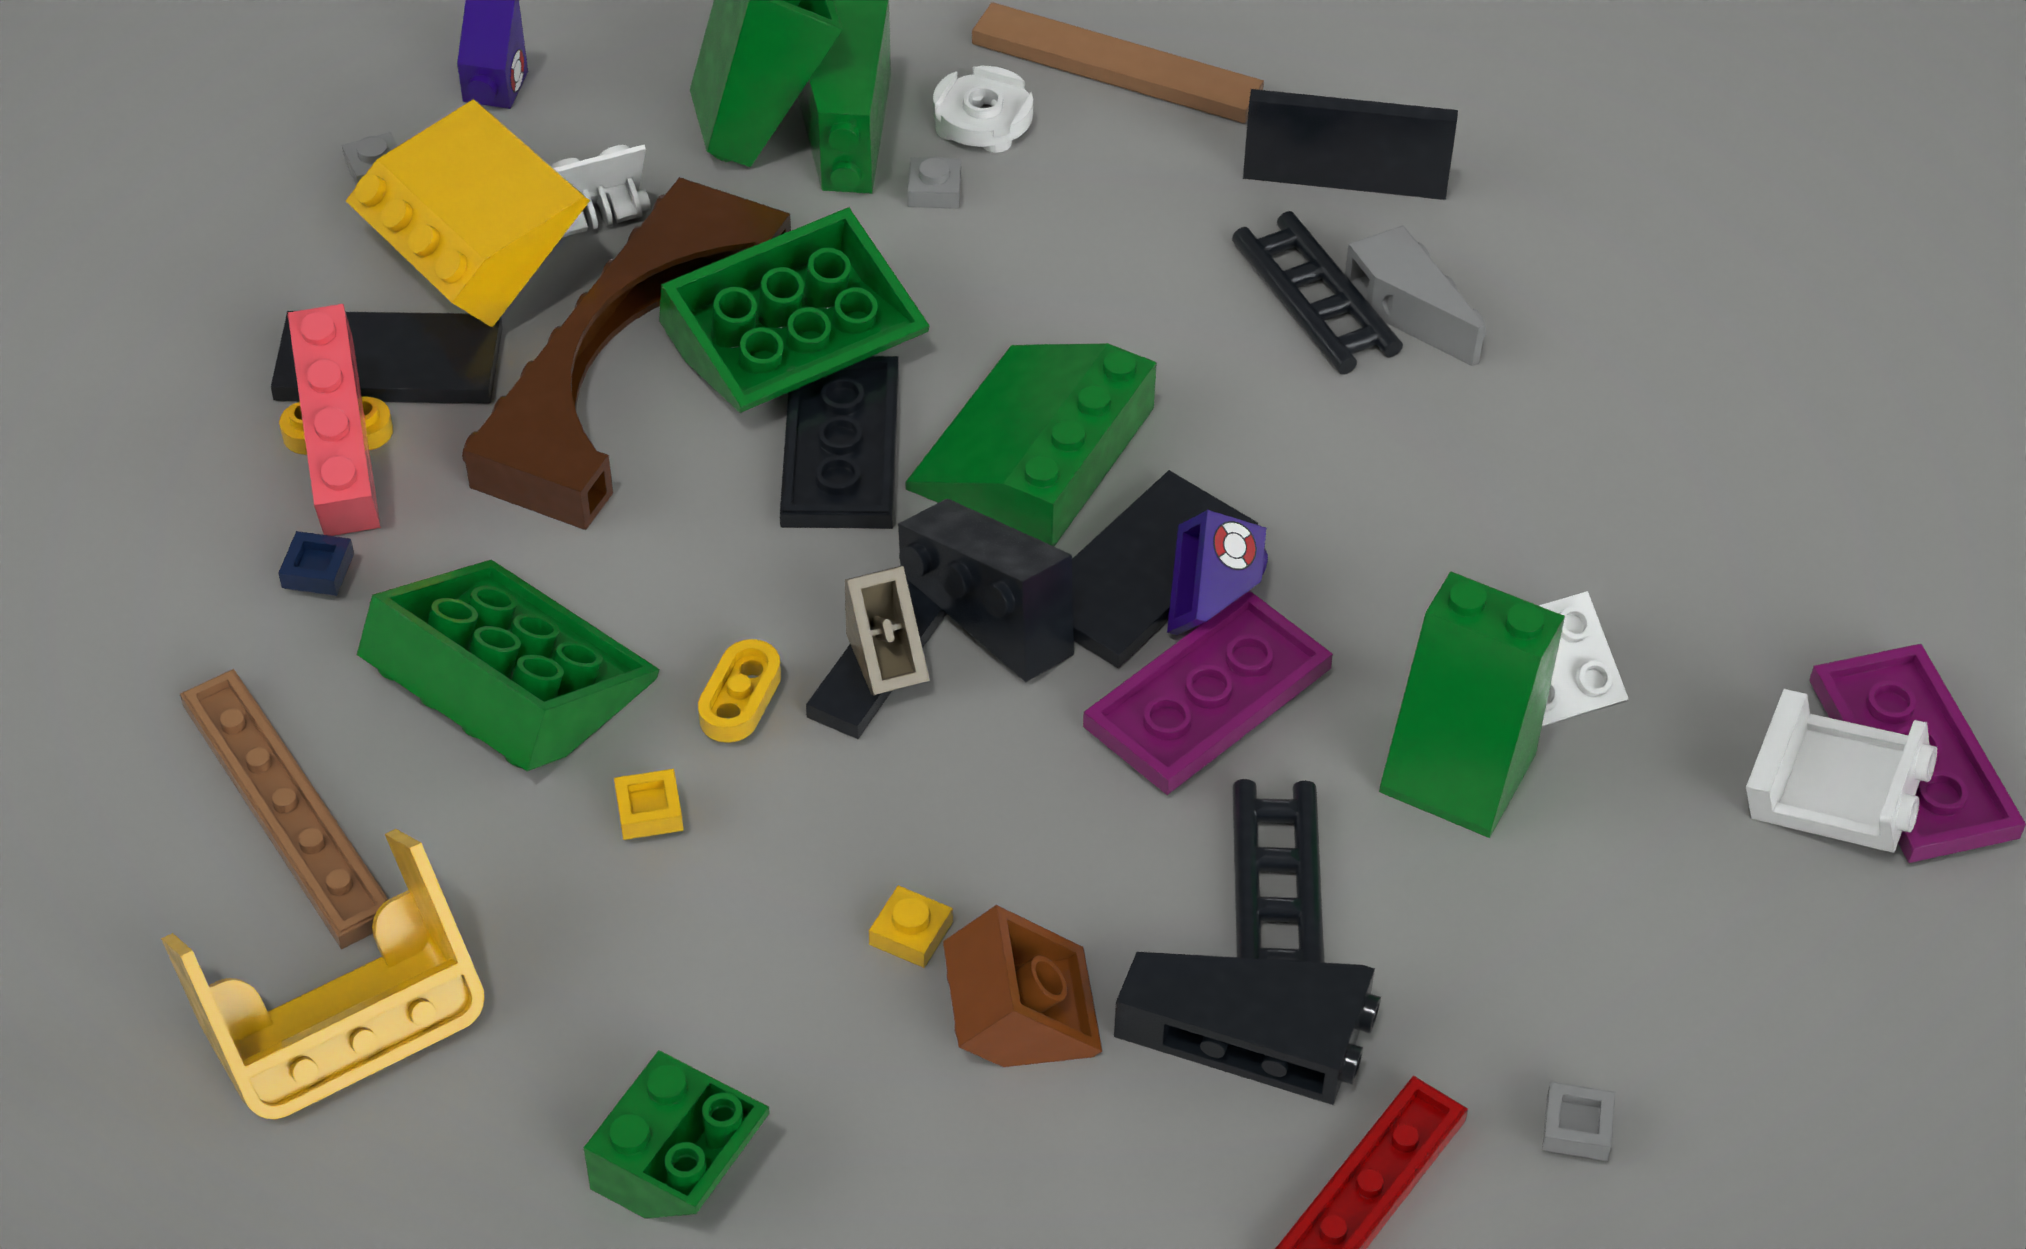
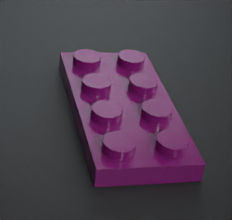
M1249 590L1085 710L1083 714V727L1168 795L1331 669L1333 653Z
M1922 644L1813 666L1809 681L1829 718L1909 735L1914 720L1927 722L1929 745L1937 747V759L1930 781L1920 780L1915 796L1919 797V810L1914 828L1910 833L1902 831L1898 841V845L1908 863L2021 838L2026 826L2025 821Z

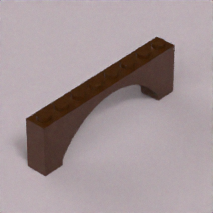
M679 177L666 194L658 197L653 211L642 225L632 230L627 244L615 259H610L605 264L600 278L589 292L581 294L575 309L562 326L554 328L548 343L535 360L529 361L524 366L520 379L508 394L501 396L497 400L492 414L478 432L475 431L469 435L462 452V458L466 464L469 487L586 530L613 494L609 455L596 451L584 432L576 413L580 388L593 361L615 335L636 319L660 307L661 284L791 231L790 213Z

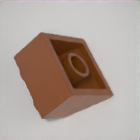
M995 905L943 941L947 980L950 986L955 1020L954 1029L959 1048L1002 1067L1093 1058L1102 1052L1083 946L998 905Z

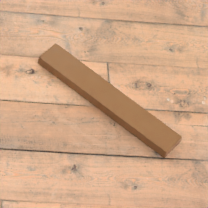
M991 2L972 29V44L1244 124L1248 119L1251 89L1263 90L1264 80L994 2Z
M232 669L180 693L183 707L339 947L343 949L373 934L372 924L374 916L379 907L388 898L236 671Z

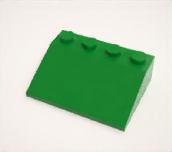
M849 207L661 284L659 322L684 361L739 413L927 333L930 327Z
M1108 343L1011 345L906 480L905 490L937 503L948 498L1049 545L1055 546L1154 409L1157 362Z
M492 559L373 594L357 651V656L378 669V672L383 677L397 682L419 697L425 706L438 710L460 725L466 734L482 740L504 755L510 764L525 771H530L567 757L657 679L660 670Z

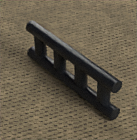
M1287 211L1280 215L1277 220V226L1281 230L1257 239L1248 227H1241L1233 234L1232 241L1340 374H1348L1354 370L1357 360L1352 354L1377 345L1384 355L1390 358L1401 351L1403 343L1292 211ZM1296 247L1307 263L1283 271L1272 255ZM1322 279L1335 295L1310 303L1298 288ZM1350 312L1362 328L1337 337L1325 320Z
M1249 779L1237 780L1232 786L1237 957L1324 962L1316 785L1306 780L1296 782L1293 785V799H1257V787L1254 781ZM1258 823H1294L1295 848L1258 847ZM1259 871L1296 872L1297 898L1260 897ZM1261 921L1298 922L1299 949L1261 948Z

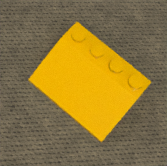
M474 99L378 158L345 200L451 303L490 327L496 324L590 202L578 189Z

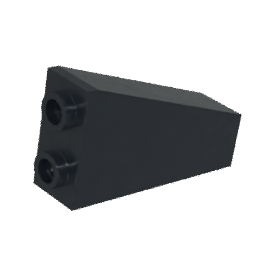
M1136 952L1116 1000L1114 1037L1334 1105L1341 1083L1345 1082L1353 1085L1363 1054V1047L1357 1046L1355 1043L1360 1031L1372 1032L1381 997L1371 994L1375 968L1365 965Z

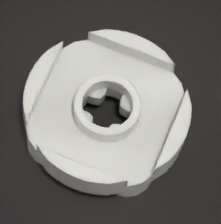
M972 67V75H965L958 79L957 71L951 73L938 83L933 93V115L936 133L943 139L954 140L969 146L983 147L988 152H1004L1011 147L1012 140L1020 137L1032 122V93L1030 92L1029 94L1025 90V81L1019 75L999 67ZM983 104L991 105L989 108H981Z

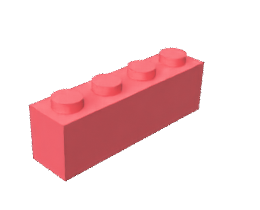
M344 304L288 312L313 500L323 534L335 536L381 528L355 349Z

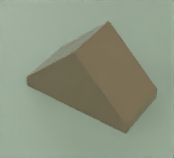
M904 566L845 579L846 635L871 694L876 695L930 681Z

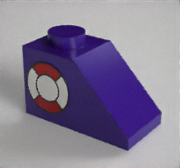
M465 0L457 59L463 102L468 103L474 99L481 105L511 109L528 73L519 0Z
M1206 510L1178 525L1167 633L1179 635L1207 622L1262 581V575L1266 570L1268 554L1265 550L1266 527L1210 510Z

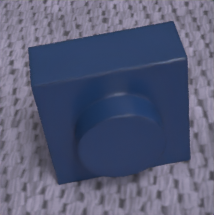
M296 531L278 572L281 587L337 596L354 556L351 539Z

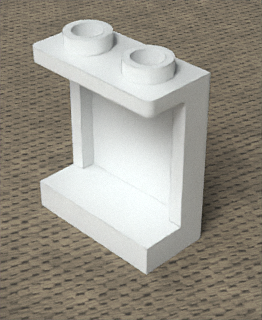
M1783 689L1746 785L1751 819L1895 853L1902 831L1910 833L1914 828L1919 810V797L1915 796L1920 780L1929 782L1936 764L1937 747L1929 745L1927 722L1914 720L1909 735L1814 715L1810 714L1808 695L1806 693Z

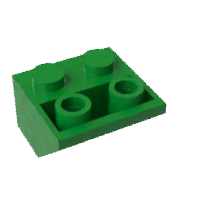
M658 1050L583 1147L590 1190L645 1219L697 1214L770 1114L769 1106Z

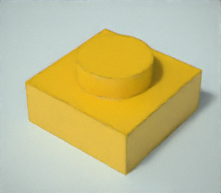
M674 769L614 778L623 840L684 831Z
M898 885L869 929V945L925 968L953 923V908Z

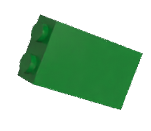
M833 0L713 1L690 86L691 97L708 153L724 162L734 161L748 167L752 166L843 30Z
M833 0L843 30L799 94L798 101L821 190L872 194L891 77L889 0Z
M1450 571L1424 616L1379 792L1490 838L1536 755L1565 616Z

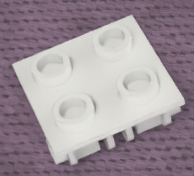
M644 144L629 148L627 145H617L604 150L597 157L579 161L577 158H566L551 165L590 200L583 210L591 230L598 229L593 203L598 204L606 226L613 224L608 199L617 223L642 217V211L651 208L646 190L639 191L646 152ZM583 212L580 213L562 238L587 231L588 226Z
M1588 591L1539 605L1565 616L1542 726L1627 701L1629 699Z

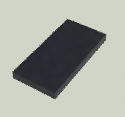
M1251 89L1243 179L1446 200L1458 110Z
M287 311L272 378L271 391L273 400L300 401L288 320V312L293 311ZM346 312L353 337L361 397H374L383 402L491 403L503 329L501 317L493 327H490L469 313Z
M871 356L788 392L780 503L781 528L893 529L899 356Z
M1168 470L1072 558L1074 641L1119 668L1168 621L1178 525L1206 510L1258 525V522Z

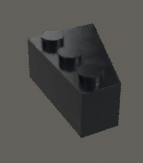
M948 498L898 523L900 566H904L906 578L1022 680L1027 682L1074 655L1072 554Z

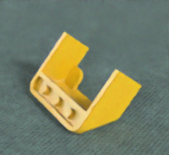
M398 829L385 833V837L408 890L384 902L374 916L372 932L382 957L268 1012L259 993L249 983L236 978H226L208 985L193 950L174 933L161 938L199 1025L242 1101L260 1117L280 1119L289 1116L468 1027L478 1018L484 1005L482 984L421 842Z

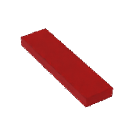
M1413 1075L1275 1249H1367L1464 1124L1468 1108Z

